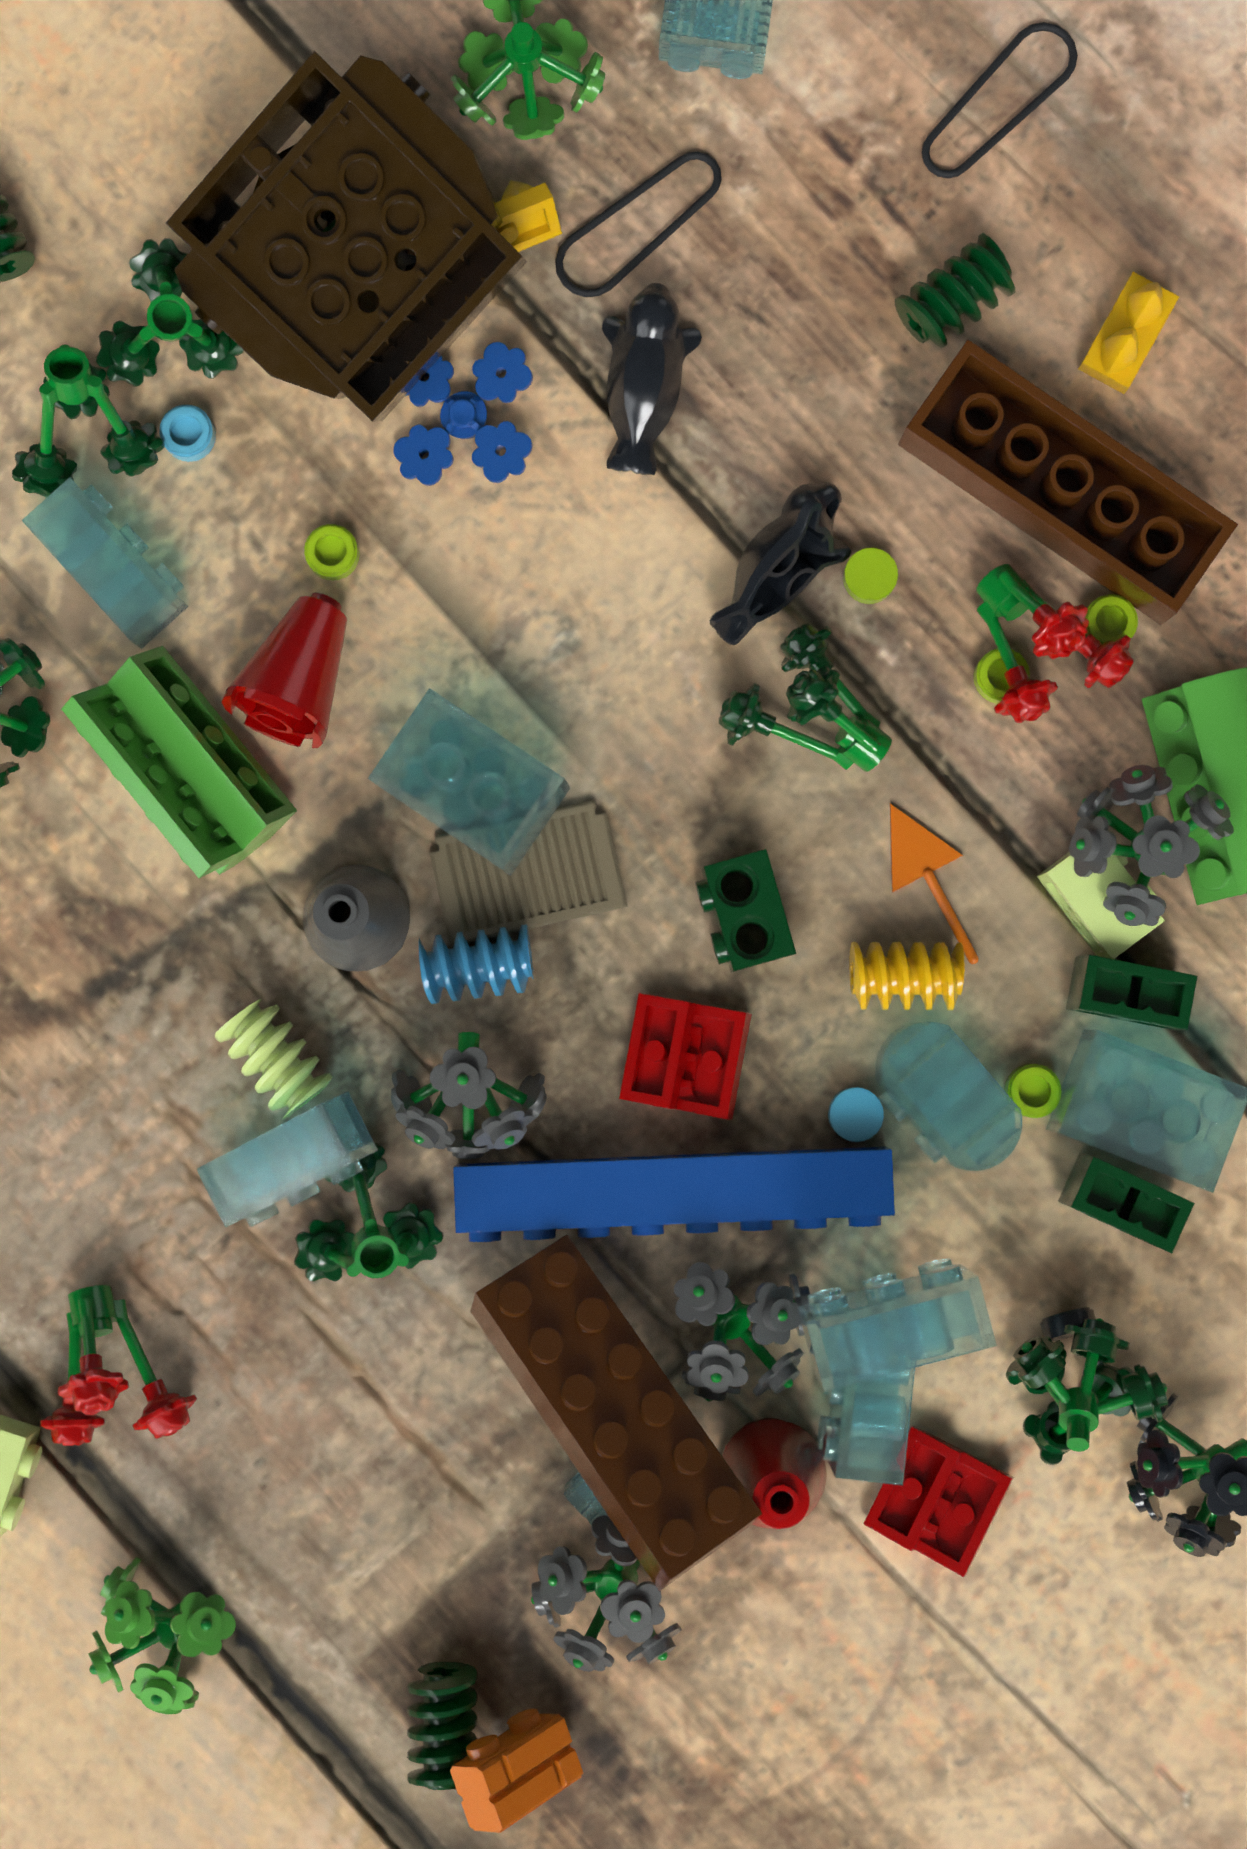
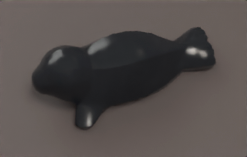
M660 283L647 285L631 300L624 321L614 316H608L602 323L603 333L612 345L613 352L607 381V403L610 418L618 437L606 465L607 469H613L618 472L632 471L635 474L655 475L657 465L653 443L666 427L675 410L680 393L684 359L701 343L702 336L697 328H680L678 306L668 288Z
M828 482L804 484L796 488L788 496L782 508L781 516L765 526L747 545L737 567L732 603L716 611L709 620L710 625L716 630L719 637L729 645L738 644L758 622L769 618L786 607L825 567L844 562L849 558L851 549L848 545L833 538L834 518L842 500L840 490L834 484Z

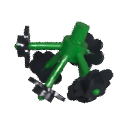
M1173 1393L1168 1399V1405L1160 1407L1163 1415L1162 1421L1157 1422L1156 1418L1152 1419L1150 1416L1141 1419L1137 1424V1427L1144 1431L1140 1438L1137 1448L1138 1460L1137 1462L1133 1461L1130 1463L1134 1479L1127 1481L1130 1493L1128 1497L1131 1502H1134L1140 1513L1147 1510L1152 1520L1159 1522L1163 1520L1157 1497H1167L1170 1490L1178 1489L1182 1484L1197 1479L1200 1488L1206 1493L1201 1506L1187 1507L1186 1514L1168 1513L1164 1529L1174 1536V1544L1184 1552L1197 1557H1203L1206 1553L1218 1556L1225 1547L1233 1546L1236 1536L1241 1533L1242 1526L1238 1522L1231 1520L1230 1513L1234 1511L1239 1516H1247V1440L1241 1438L1226 1448L1219 1444H1214L1207 1449L1165 1420L1178 1399V1396ZM1167 1436L1195 1456L1180 1457L1179 1448L1176 1444L1169 1443Z

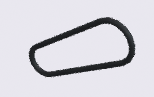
M1045 22L1029 25L1019 32L928 135L922 147V158L927 169L934 175L949 179L960 176L1064 84L1075 70L1078 57L1075 42L1069 33L1058 25ZM1039 31L1052 32L1061 37L1068 46L1070 55L1068 66L1063 74L962 165L952 170H944L937 167L932 162L929 153L934 140L1023 39Z
M699 151L688 152L678 157L570 235L559 247L555 259L556 274L562 285L573 294L582 297L600 296L614 288L719 190L722 177L721 169L716 160L710 155ZM690 160H700L711 167L714 180L710 189L606 284L595 289H584L575 286L568 280L564 272L563 259L566 251L574 242Z

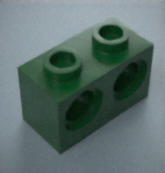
M767 849L703 867L702 874L704 879L696 881L695 885L703 912L713 911L719 931L710 933V937L719 965L728 962L732 973L797 954ZM736 872L743 874L749 880L751 891L746 900L733 902L723 895L721 880L725 875ZM754 924L763 930L766 940L764 948L759 953L747 954L739 949L736 943V933L740 926Z
M1094 955L1075 957L1066 1009L1169 1030H1188L1198 976Z
M1079 1153L1058 1202L1171 1254L1195 1204L1094 1156Z

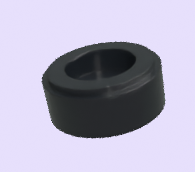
M1084 1307L1042 1319L1040 1325L1044 1337L1049 1336L1052 1341H1058L1074 1337L1064 1332L1065 1325L1081 1327L1083 1319L1096 1320L1093 1309Z

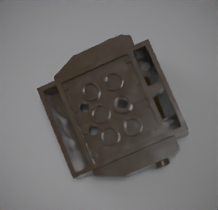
M314 50L167 220L166 224L192 248L175 268V272L182 292L198 306L195 313L209 328L219 335L224 331L270 376L333 399H344L347 397L372 422L383 421L527 261L497 231V228L503 221L478 158L424 103L431 94L407 70L399 78L383 61L360 55L341 77ZM306 120L311 125L309 130L295 145L277 154L278 150ZM259 175L253 194L241 207L235 200L251 181ZM323 211H332L336 217V224L331 231L322 232L318 228L317 218ZM403 250H412L416 255V265L409 271H402L397 265V256ZM367 291H374L379 298L378 308L371 313H366L360 306V298Z

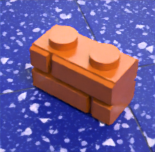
M535 1708L524 1710L507 1720L509 1729L498 1737L497 1735H487L471 1742L466 1747L468 1756L451 1766L450 1773L458 1795L463 1798L461 1804L469 1827L474 1829V1831L501 1833L582 1777L583 1770L576 1750L570 1745L572 1739L564 1717L560 1716V1714H539L538 1709Z

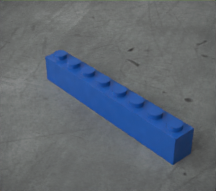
M886 1146L459 1163L453 1167L456 1233H469V1242L502 1240L501 1231H523L524 1240L556 1238V1229L577 1228V1236L580 1238L610 1236V1227L631 1226L632 1235L664 1234V1225L686 1224V1233H713L719 1231L718 1223L740 1222L741 1231H766L773 1229L772 1220H794V1228L818 1229L827 1227V1218L848 1217L849 1226L870 1227L881 1225V1216H895L892 1149Z

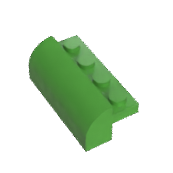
M164 646L130 656L107 684L71 696L61 708L76 727L78 733L91 745L108 766L112 775L121 782L143 809L147 818L156 825L177 851L181 860L190 867L198 878L215 870L220 875L234 867L270 839L297 812L293 804Z
M1247 667L1189 681L1183 683L1180 687L1142 698L1159 766L1166 769L1167 776L1173 782V788L1167 793L1174 821L1182 820L1186 822L1192 818L1189 813L1190 806L1187 804L1184 794L1196 784L1203 786L1208 792L1213 791L1221 796L1231 813L1228 819L1233 826L1234 832L1230 836L1216 840L1210 835L1208 830L1200 827L1188 835V837L1197 841L1200 847L1198 858L1193 863L1186 865L1197 905L1247 894Z

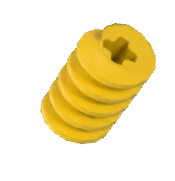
M851 942L849 955L850 990L852 994L856 995L861 1010L867 1009L872 995L878 996L882 1010L889 1009L893 995H899L904 1010H910L915 995H921L926 1010H932L937 995L943 996L947 1010H954L958 995L962 994L965 963L962 942L956 943L951 957L944 942L935 943L930 956H928L922 942H915L909 951L908 957L901 942H892L886 957L879 942H870L865 957H863L858 943Z

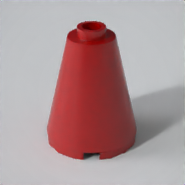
M317 592L312 593L311 597H299L226 689L221 701L225 710L232 715L235 707L239 708L247 714L244 725L271 739L296 747L301 746L304 738L313 739L312 748H319L323 744L328 731L347 626V617L340 611L342 608L341 604L334 598Z
M764 1418L747 1423L733 1434L727 1442L722 1457L762 1512V1515L752 1525L768 1529L790 1528L807 1517L818 1505L825 1490L827 1469L819 1445L807 1430L787 1421Z

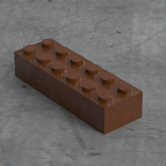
M968 339L909 422L898 443L904 450L1108 590L1127 599L1136 609L1159 625H1162L1178 613L1238 526L1232 519Z
M568 1235L563 1236L475 1293L470 1312L659 1591L743 1532L762 1515L760 1509Z

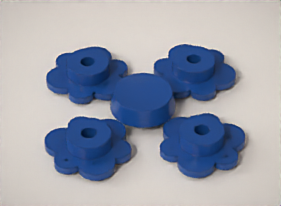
M494 342L486 347L483 355L484 359L476 360L472 366L473 374L478 378L475 384L478 395L468 391H461L449 396L451 386L448 380L454 375V368L450 362L443 361V356L437 360L406 394L413 405L417 407L425 406L429 400L434 403L445 402L440 412L443 428L435 427L428 431L423 425H415L411 428L409 437H402L395 443L393 448L394 456L402 463L400 472L404 478L412 480L417 477L422 484L427 486L438 483L442 477V469L449 468L454 461L452 453L448 450L451 443L449 434L460 439L475 437L478 448L472 453V461L477 467L483 468V473L490 482L501 483L507 479L509 473L517 476L524 472L526 464L523 459L530 455L533 448L530 437L523 432H517L514 424L509 421L500 423L497 428L492 425H486L487 410L483 400L491 401L498 397L502 402L510 403L515 400L517 391H524L531 385L533 375L529 367L524 365L526 355L521 349L513 348L509 351L507 346L501 342ZM506 372L503 378H499L501 373ZM429 376L427 381H423L424 377ZM501 450H506L504 455L499 456ZM425 453H429L427 458L422 459Z

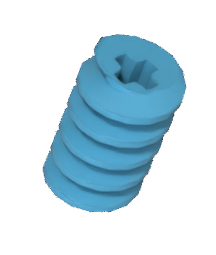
M527 924L521 925L517 941H512L506 927H500L495 944L490 943L484 929L478 930L474 946H469L463 933L458 932L453 949L447 948L441 935H435L432 950L426 952L419 938L421 978L424 992L431 1004L439 1003L443 987L446 988L452 1001H460L464 985L468 986L474 999H478L483 996L486 982H489L495 996H503L508 979L512 982L517 993H525L529 977H532L534 980Z

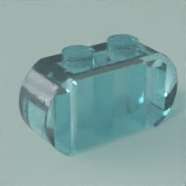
M936 1022L911 1023L895 1030L883 1042L876 1058L875 1076L877 1083L885 1092L878 1098L897 1121L901 1122L907 1117L917 1128L920 1134L914 1138V1141L934 1164L942 1158L947 1164L956 1168L979 1171L1000 1164L1013 1152L1022 1131L1021 1110L950 1026Z

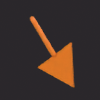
M890 803L892 893L924 877L958 943L962 942L967 960L970 964H976L979 960L978 955L933 873L936 869L963 855Z

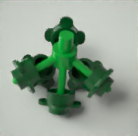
M1101 1318L1096 1320L1083 1319L1081 1327L1065 1325L1064 1328L1065 1333L1074 1336L1071 1352L1086 1358L1080 1387L1066 1389L1061 1383L1065 1374L1067 1352L1060 1340L1053 1342L1049 1336L1043 1338L1034 1337L1024 1342L1013 1355L1015 1361L1007 1369L1006 1378L1011 1384L1016 1385L1022 1382L1030 1393L1043 1394L1049 1392L1054 1401L1048 1404L1045 1412L1038 1416L1031 1414L1023 1421L1024 1433L1034 1439L1040 1449L1041 1460L1048 1465L1060 1463L1063 1454L1070 1450L1077 1452L1087 1450L1090 1443V1432L1098 1427L1100 1414H1114L1121 1417L1127 1415L1132 1410L1136 1420L1150 1416L1152 1419L1156 1418L1157 1422L1163 1420L1160 1407L1168 1405L1166 1396L1167 1385L1161 1382L1157 1372L1148 1374L1146 1368L1140 1366V1364L1134 1365V1371L1128 1367L1119 1369L1106 1364L1114 1363L1117 1350H1128L1130 1343L1116 1337V1327L1104 1322Z

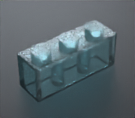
M68 478L22 519V522L127 638L142 649L189 607L177 594L185 586L163 562L156 569L153 568L142 555L149 548L147 544L127 523L120 530L106 516L114 508L92 484L83 490L71 478Z
M348 1091L309 1109L196 1170L225 1228L244 1218L249 1227H252L280 1213L275 1202L287 1197L292 1207L321 1192L317 1181L329 1176L333 1185H336L363 1171L359 1160L378 1150Z

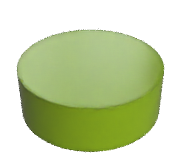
M326 524L316 528L310 533L304 546V555L309 567L316 575L326 580L335 581L346 578L355 570L359 562L360 551L355 538L346 528L340 525Z
M865 548L857 551L851 556L843 572V583L847 593L854 600L864 604H875L885 600L893 591L898 580V569L894 559L887 552L878 548Z
M1114 594L1103 595L1087 606L1088 613L1085 618L1089 621V625L1086 628L1088 630L1086 636L1092 634L1102 644L1107 641H1116L1125 635L1130 638L1134 636L1138 626L1137 612L1134 606L1124 597Z
M998 648L989 651L979 660L973 675L974 685L978 693L992 703L1002 701V697L1007 689H1009L1004 676L1007 669ZM1012 650L1018 666H1024L1030 679V670L1026 660L1021 654Z
M1025 1064L1013 1070L1006 1080L1004 1089L1006 1101L1011 1109L1019 1115L1029 1118H1041L1053 1112L1058 1106L1062 1094L1061 1084L1056 1074L1049 1068L1038 1064Z

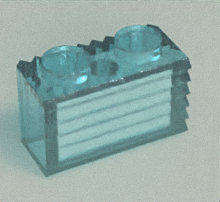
M665 0L659 39V60L667 61L671 68L681 72H694L699 69V66L718 68L723 75L733 79H746L752 73L763 75L773 0Z

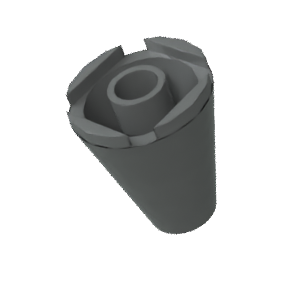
M365 865L343 866L327 873L310 891L303 911L304 931L312 949L326 963L345 971H369L386 964L402 949L410 924V907L402 888L388 874ZM347 906H350V917L345 922H342L343 911Z

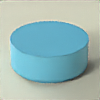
M176 406L164 415L160 423L159 434L160 438L164 441V447L178 460L185 462L198 461L207 456L214 447L216 440L215 427L208 415L196 406Z
M859 1087L846 1088L837 1093L830 1102L828 1109L829 1123L832 1129L846 1140L853 1142L868 1140L879 1131L883 1123L884 1112L882 1104L877 1096L869 1090Z

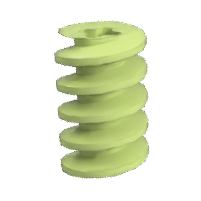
M259 999L225 1023L215 1033V1038L218 1042L236 1039L229 1049L228 1055L231 1059L249 1055L241 1072L247 1077L262 1072L254 1089L260 1094L275 1089L276 1092L270 1099L268 1107L272 1111L289 1107V1110L283 1117L285 1119L325 1089L333 1076L331 1073L317 1077L312 1076L311 1073L320 1059L316 1055L300 1060L298 1055L307 1042L303 1038L287 1043L285 1038L294 1025L289 1021L274 1026L272 1020L280 1010V1007L276 1004L261 1009L258 1005L261 1001Z

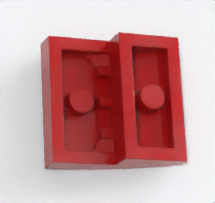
M639 993L619 1099L732 1120L752 1014Z
M911 1426L863 1524L909 1551L916 1550L958 1575L965 1577L1014 1477L934 1435Z

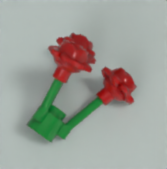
M1003 564L991 570L984 576L976 588L977 594L984 601L976 611L987 623L1007 669L1004 676L1009 689H1007L1002 697V701L998 702L993 708L995 713L1002 716L1011 715L1018 724L1024 721H1036L1043 713L1049 711L1051 708L1049 696L1058 689L1057 683L1051 682L1049 679L1044 681L1029 679L1024 666H1018L998 620L999 617L1012 621L1020 617L1027 610H1030L1033 613V621L1039 626V629L1032 636V641L1036 644L1033 648V653L1037 657L1049 656L1051 659H1056L1058 657H1069L1073 651H1078L1088 659L1086 671L1089 674L1084 683V686L1088 689L1096 682L1111 688L1116 683L1122 681L1123 677L1130 671L1134 659L1128 652L1131 640L1129 636L1125 635L1116 641H1107L1103 644L1092 634L1086 636L1088 631L1086 628L1089 625V621L1085 617L1088 613V608L1083 604L1073 606L1070 602H1065L1055 610L1035 593L1011 565Z
M109 1285L89 1286L68 1294L70 1312L66 1314L69 1329L68 1382L58 1387V1395L62 1397V1407L56 1409L52 1416L40 1420L41 1427L51 1430L53 1443L62 1444L63 1446H80L83 1443L91 1442L94 1429L105 1425V1418L95 1414L100 1411H109L113 1408L119 1393L129 1388V1382L123 1379L121 1372H110L103 1369L102 1356L97 1354L95 1338L113 1332V1322H117L146 1385L142 1388L148 1404L144 1407L141 1417L132 1425L134 1430L148 1429L154 1438L158 1439L163 1436L173 1435L178 1430H181L183 1426H186L190 1422L187 1409L195 1403L197 1397L195 1394L183 1397L178 1393H168L163 1380L156 1379L128 1318L125 1299L114 1300L112 1287ZM81 1338H83V1349H84V1356H82V1357H81Z

